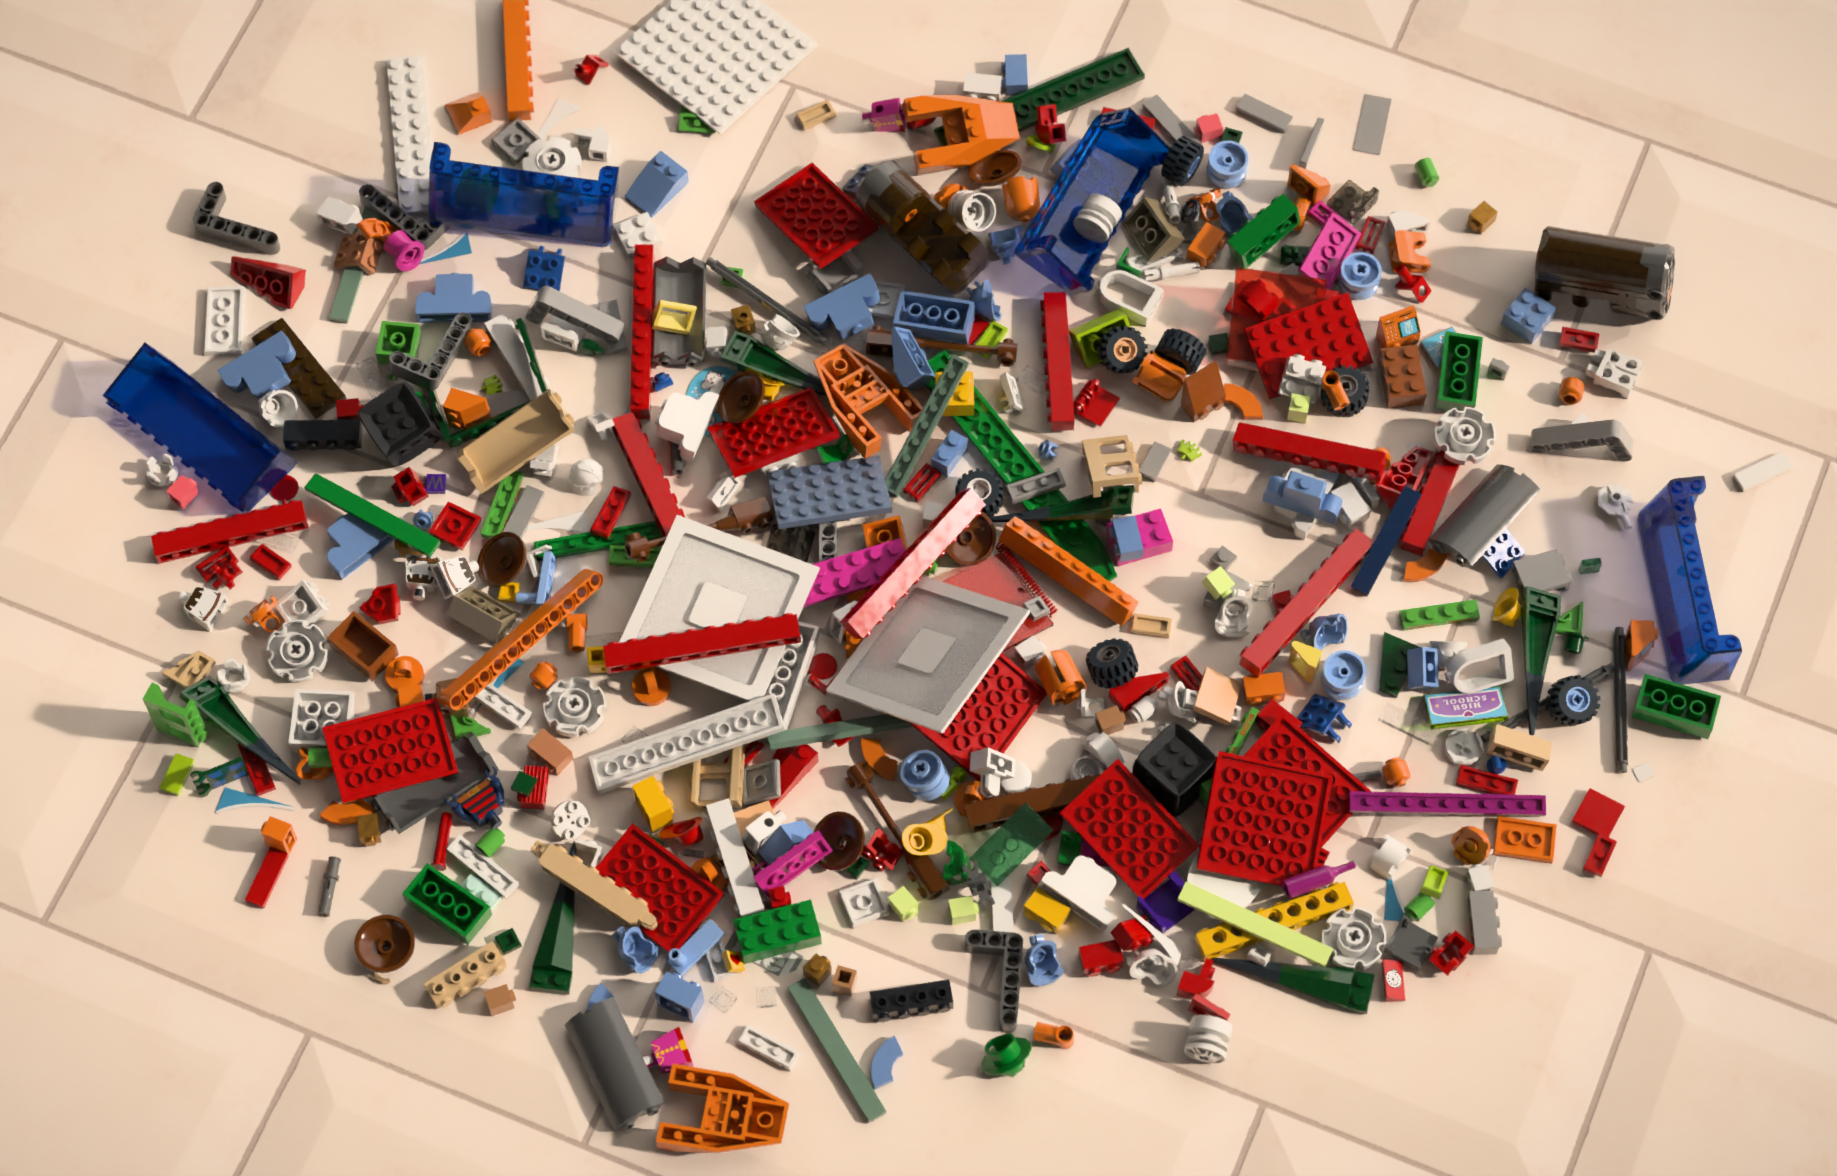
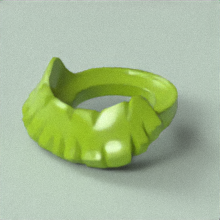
M1030 135L1026 139L1027 146L1032 145L1041 150L1048 151V154L1053 153L1056 147L1054 143L1047 144L1041 142L1036 135Z

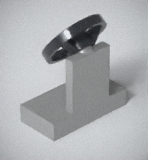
M1190 199L1184 207H1181V221L1179 222L1178 230L1184 237L1182 243L1191 244L1197 234L1200 203L1196 199Z

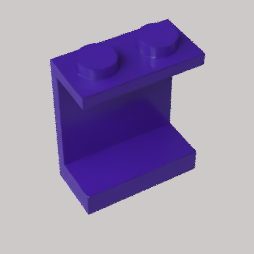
M1175 871L1168 876L1166 883L1143 899L1141 896L1137 898L1136 908L1142 916H1146L1150 924L1162 934L1196 910L1177 901L1185 882Z

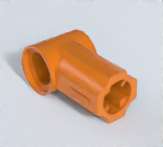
M1296 195L1293 204L1298 208L1301 223L1292 230L1301 232L1311 200L1305 195Z
M1330 370L1323 375L1322 388L1326 391L1334 410H1340L1349 405L1350 401L1340 383L1339 375L1337 372ZM1333 379L1335 383L1328 384L1326 380Z
M587 613L569 614L567 616L569 651L581 652L585 650V633L588 627Z
M1037 1022L1033 1040L1068 1049L1074 1044V1033L1069 1026L1059 1027ZM1068 1034L1070 1038L1063 1041L1060 1039V1036Z

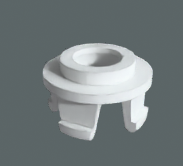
M164 453L163 458L157 459L151 456L146 462V475L153 485L164 487L176 480L178 467L170 455ZM159 469H168L169 472L166 478L159 479L156 476Z
M234 658L225 660V666L216 672L218 683L224 687L226 692L236 693L242 691L249 684V670L245 664L237 663ZM238 673L241 675L242 680L240 682L228 683V677L231 674Z

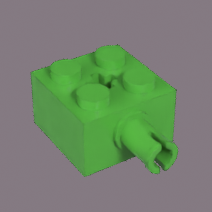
M382 321L376 349L378 364L388 365L390 354L395 351L417 358L421 341L419 324ZM388 371L387 379L393 381V377H395L394 381L399 380L398 377L393 376Z

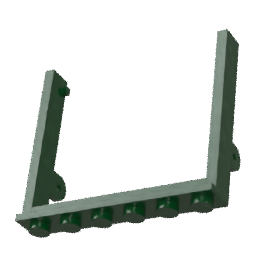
M521 318L516 319L517 325H515L516 330L519 329L531 361L529 362L530 367L543 393L548 390V386L526 325ZM427 390L444 440L450 448L460 446L463 442L470 439L478 438L530 402L528 401L451 435L436 390Z

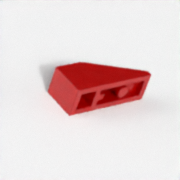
M1168 672L1131 678V681L1123 686H1117V688L1110 687L1108 698L1115 706H1118L1119 711L1126 713L1145 696H1150L1167 684L1169 674Z

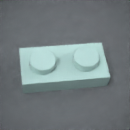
M472 873L461 884V887L489 905L491 911L503 899L502 895Z

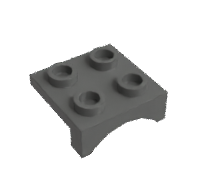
M1403 915L1393 936L1385 946L1384 953L1420 971L1438 937L1411 923V918Z

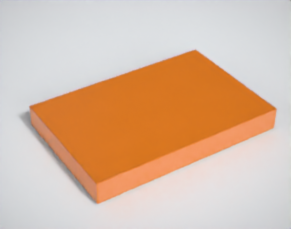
M1497 816L1493 855L1553 863L1557 824Z

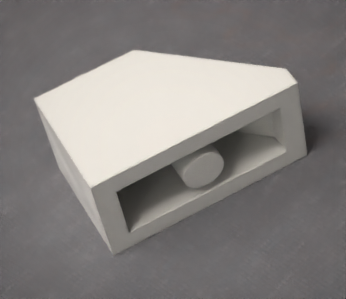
M1405 209L1390 213L1386 224L1394 239V234L1398 230L1421 233L1429 232L1431 221L1426 217Z

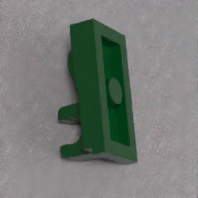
M1282 246L1280 264L1290 265L1294 263L1296 266H1300L1310 247Z

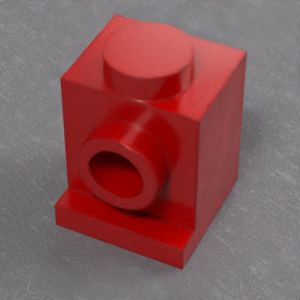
M784 886L768 889L772 909L791 905L790 893L785 892Z

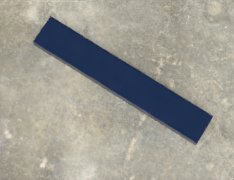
M1404 486L1356 575L1351 588L1367 596L1369 595L1422 496L1421 493Z

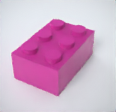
M1161 508L1135 515L1144 549L1143 558L1120 562L1119 556H1115L1113 544H1115L1114 538L1111 539L1109 527H1112V522L1106 524V536L1117 566L1172 551L1173 539Z

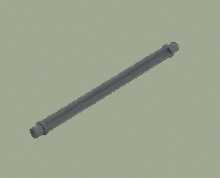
M711 257L707 259L706 264L711 267V270L775 314L791 322L798 330L815 342H819L822 345L827 343L828 338L822 332L718 260H714Z
M1616 627L1614 634L1616 764L1619 773H1627L1628 733L1625 634L1623 627Z
M1609 663L1584 677L1589 678L1588 682L1596 683L1615 671V667L1612 663ZM1546 698L1539 702L1537 715L1547 710L1546 705H1549V701H1546ZM1527 709L1499 725L1510 729L1518 727L1528 721ZM1494 727L1481 735L1484 743L1489 742V735Z

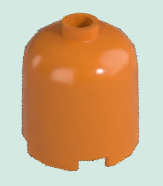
M1025 176L1010 178L1007 180V184H1002L1007 215L1021 223L1029 222L1040 211L1038 180L1035 177H1032L1031 180L1025 179Z

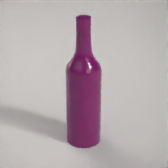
M1354 861L1336 867L1323 865L1283 880L1282 887L1288 899H1292L1333 883L1338 875L1355 869L1356 865Z

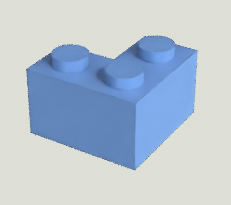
M804 820L780 825L758 852L771 865L777 857L789 852L791 847L800 844L809 834L814 832Z

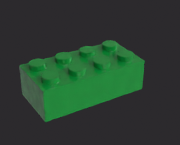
M1284 194L1276 196L1268 207L1262 208L1254 219L1248 220L1240 231L1234 232L1229 237L1227 242L1231 256L1246 270L1301 223L1298 208Z
M1449 331L1445 332L1441 343L1435 409L1451 410L1457 408L1458 411H1463L1464 407L1475 408L1483 337Z
M1644 674L1632 717L1709 739L1721 696Z
M428 863L402 893L407 904L466 945L470 944L493 915L489 905Z
M811 899L733 919L744 964L822 944L821 933Z

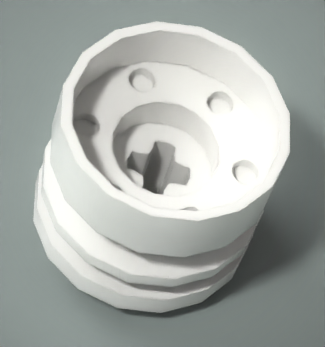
M961 190L952 195L948 202L947 210L965 229L978 232L990 227L995 219V203L987 194Z
M1091 194L1078 212V216L1075 217L1073 225L1086 239L1097 243H1104L1112 233L1113 227L1120 220L1122 211L1110 198L1100 194Z
M1209 1015L1193 1016L1189 1027L1190 1036L1187 1037L1184 1053L1195 1060L1217 1064L1225 1062L1228 1050L1226 1043L1230 1041L1233 1026L1218 1017Z

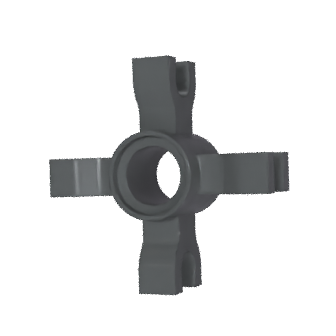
M974 859L972 860L974 864L973 869H967L966 864H963L962 867L965 873L970 876L966 882L973 897L979 896V905L982 910L985 908L983 905L985 899H989L992 905L995 904V901L987 893L991 886L985 873H978V863Z

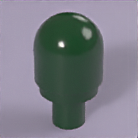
M585 338L579 343V349L588 355L599 354L602 356L605 352V349L599 347V344L594 340Z

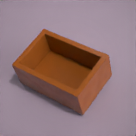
M1418 345L1380 348L1378 362L1387 408L1424 405L1427 393Z
M355 611L327 637L330 648L371 681L399 655L396 644Z

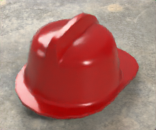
M694 817L689 820L672 823L659 832V837L662 839L675 838L683 846L696 844L704 839L700 826L702 818Z

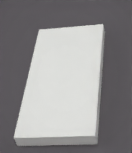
M244 286L207 287L204 338L205 356L242 355L245 305Z

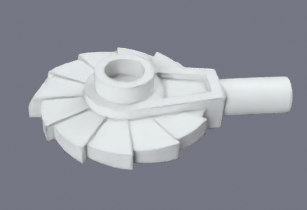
M1607 483L1598 492L1599 507L1608 515L1621 519L1625 530L1631 529L1632 525L1627 516V510H1630L1631 503H1633L1631 493L1624 486L1618 484L1609 485Z

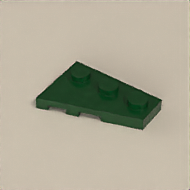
M1384 632L1379 691L1395 698L1398 697L1408 675L1407 650L1419 648V646Z

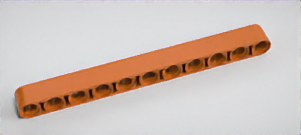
M583 569L445 688L439 696L441 705L453 710H459L597 591L603 584V575L590 569Z

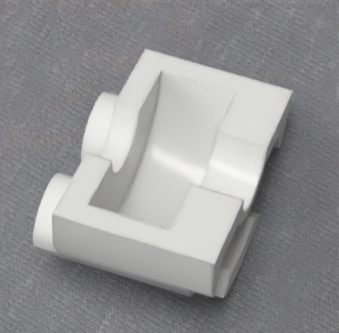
M1386 835L1381 842L1382 847L1380 850L1375 849L1369 859L1372 861L1370 868L1390 881L1402 862L1410 855L1412 849L1394 837Z

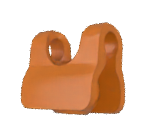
M1405 230L1396 231L1394 234L1395 241H1391L1388 244L1392 272L1397 274L1395 268L1400 264H1405L1410 273H1424L1428 271L1431 267L1430 259L1420 256L1414 251V249L1423 247L1427 242L1425 234Z

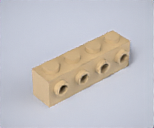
M492 941L426 981L423 985L437 1009L449 1006L455 998L468 994L473 987L486 983L487 979L491 976L501 974L507 965Z

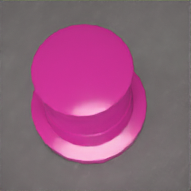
M402 230L392 233L384 243L385 252L395 259V265L401 271L413 270L423 258L424 245L420 241H412Z

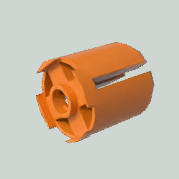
M1151 350L1142 362L1138 375L1134 376L1132 383L1161 400L1170 402L1176 398L1178 392L1183 387L1186 371Z
M1054 650L1050 653L1064 682L1061 684L1046 654L1037 661L1035 671L1051 703L1054 706L1055 703L1060 702L1067 705L1077 700V697H1080L1081 689L1085 687L1087 690V685L1070 654L1065 650Z

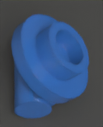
M664 372L656 374L652 380L656 392L673 385L670 375Z
M1491 755V758L1487 761L1488 771L1493 774H1501L1506 770L1505 759Z

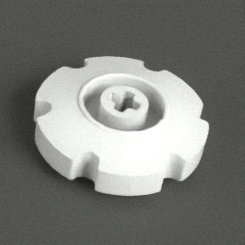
M551 136L548 141L539 139L532 143L526 150L527 157L523 158L522 161L526 179L528 181L533 180L534 187L543 191L554 190L556 187L561 189L569 187L577 180V171L582 168L581 156L577 147L571 148L569 140Z
M1464 407L1463 411H1458L1457 408H1453L1439 418V427L1436 426L1434 431V443L1438 451L1443 450L1445 452L1444 458L1452 463L1465 465L1466 461H1471L1473 464H1477L1486 459L1491 453L1492 447L1490 445H1494L1496 440L1495 427L1492 421H1485V414L1477 409Z
M291 620L283 623V630L279 632L274 630L267 643L266 651L272 653V656L268 659L271 669L281 678L289 675L291 682H305L313 679V672L316 670L321 672L329 659L330 652L324 649L325 644L328 643L326 635L315 624L307 627V622L304 620ZM297 648H299V651H300L299 654H297V652H296V649H297Z
M571 676L569 682H564L561 679L554 683L546 693L549 701L543 703L545 719L550 727L557 726L556 731L560 735L579 737L580 732L590 734L604 720L603 715L600 714L606 711L604 693L600 687L593 688V681L588 678Z
M1353 907L1352 912H1347L1343 908L1333 913L1327 919L1325 926L1328 929L1322 930L1321 943L1333 948L1331 955L1333 956L1332 963L1346 969H1355L1356 966H1361L1365 970L1379 961L1382 955L1379 949H1384L1386 945V932L1382 923L1374 922L1375 915L1358 907Z

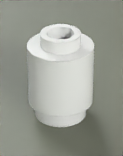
M1145 696L1131 706L1129 714L1136 723L1144 722L1158 712L1157 707L1159 705L1155 698Z

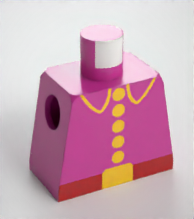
M900 98L873 102L871 104V112L862 113L863 124L873 123L877 132H904L905 118Z
M680 1027L652 1041L651 1048L653 1053L643 1056L647 1067L658 1064L661 1074L670 1073L672 1063L693 1067V1061Z

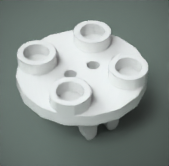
M567 800L558 804L551 816V826L554 832L559 837L567 840H573L582 835L590 824V818L585 806L574 800Z

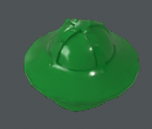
M1011 1033L990 1039L984 1047L986 1055L981 1063L982 1070L987 1075L1016 1076L1025 1067V1060L1032 1050L1030 1041L1026 1038H1015Z

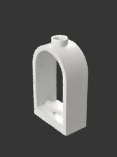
M1122 270L1107 273L1104 277H1100L1096 284V287L1100 288V301L1107 309L1111 311L1119 309L1126 313L1128 319L1145 327L1163 299V288ZM1113 283H1123L1150 297L1143 309L1139 311L1108 296L1105 292L1106 287Z
M1503 638L1457 653L1448 663L1447 672H1445L1447 683H1453L1463 693H1474L1513 681L1514 672L1510 646ZM1498 656V670L1465 680L1458 679L1460 671L1465 666Z

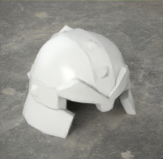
M775 314L772 321L765 322L760 332L763 342L776 351L786 349L788 345L793 344L792 341L800 334L791 322Z
M273 390L258 401L260 417L276 428L284 427V420H294L298 412L296 398L286 390Z
M581 459L569 469V486L574 493L580 496L596 495V488L594 486L603 481V472L605 471L593 459Z
M1429 641L1431 648H1438V667L1440 669H1447L1452 657L1464 651L1468 643Z

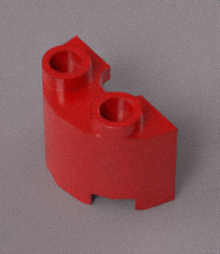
M1260 279L1257 281L1251 280L1236 295L1244 305L1253 311V314L1261 322L1278 307L1277 302L1280 300L1275 293H1270L1266 289V284Z
M875 828L864 845L861 855L872 861L875 869L879 871L884 869L892 871L903 855V851L895 843L890 842L887 839V835L880 828Z
M1456 930L1452 934L1449 932L1443 938L1442 942L1444 944L1440 949L1435 947L1429 954V960L1447 976L1450 975L1452 970L1455 971L1467 958L1466 955L1474 947Z

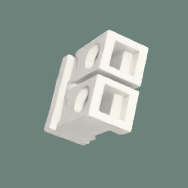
M1607 348L1606 352L1596 349L1592 361L1600 363L1598 367L1590 363L1585 375L1594 379L1593 384L1610 388L1628 399L1641 372L1643 361L1613 351L1610 348Z

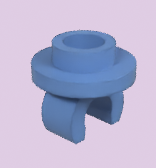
M1044 440L1038 447L1040 457L1054 459L1057 457V454L1051 450L1058 448V445L1051 443L1050 440Z
M420 509L413 517L414 524L421 529L429 528L432 524L433 513L430 511L428 514Z

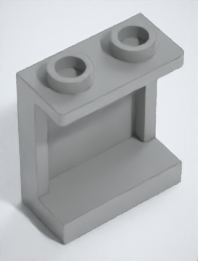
M848 250L822 269H819L815 264L812 266L808 263L805 274L809 281L815 282L817 289L822 295H827L864 275V265Z
M1557 549L1513 561L1511 571L1522 597L1523 589L1526 586L1548 592L1562 587L1564 590H1568L1572 582L1570 572L1566 571L1564 567V558L1562 555H1559Z

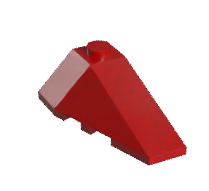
M233 256L231 257L230 275L246 286H251L257 290L259 295H264L274 305L292 309L305 287L306 269Z
M1416 445L1399 462H1395L1389 470L1383 472L1381 480L1377 481L1375 489L1388 508H1393L1404 486L1418 491L1434 454L1433 451Z
M808 744L776 750L772 760L778 759L780 761L781 797L769 800L772 810L819 762L818 752Z

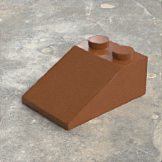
M1216 361L1184 379L1181 407L1193 422L1205 419L1210 412L1217 411L1224 406L1226 394Z

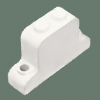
M675 392L670 394L668 400L664 399L661 406L662 414H657L654 423L658 425L656 433L660 438L679 444L678 450H680L682 459L689 462L693 461L717 406L719 395L713 392H706L703 396H700L699 400Z
M1292 467L1288 473H1283L1282 478L1287 481L1290 471H1294L1326 482L1325 493L1331 494L1339 480L1340 473L1324 470L1319 476H1316L1299 467ZM1273 505L1276 512L1294 520L1291 526L1294 528V535L1305 540L1316 519Z
M1076 857L1063 876L1054 871L1047 872L1037 886L1102 932L1113 919L1112 911L1104 905V902L1115 887L1116 879L1108 869L1101 868L1090 857Z

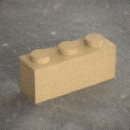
M1496 724L1489 735L1487 753L1543 771L1550 761L1552 742Z

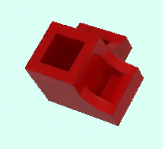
M410 467L393 476L396 482L391 488L401 504L408 500L412 506H415L429 497L418 474Z

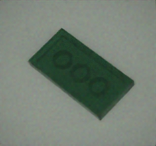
M1024 802L969 859L971 861L976 859L978 868L998 887L1053 829Z

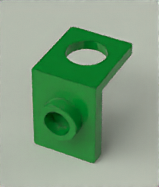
M1126 247L1117 262L1116 270L1126 271L1140 278L1141 271L1125 264L1129 256V248Z
M843 434L836 445L819 446L816 450L822 463L829 464L846 460L852 452L853 446L847 434ZM844 442H845L846 445H847V450H846V452H845L844 449H843V443H844Z
M1062 831L1058 864L1070 866L1075 858L1079 856L1081 841L1079 833Z

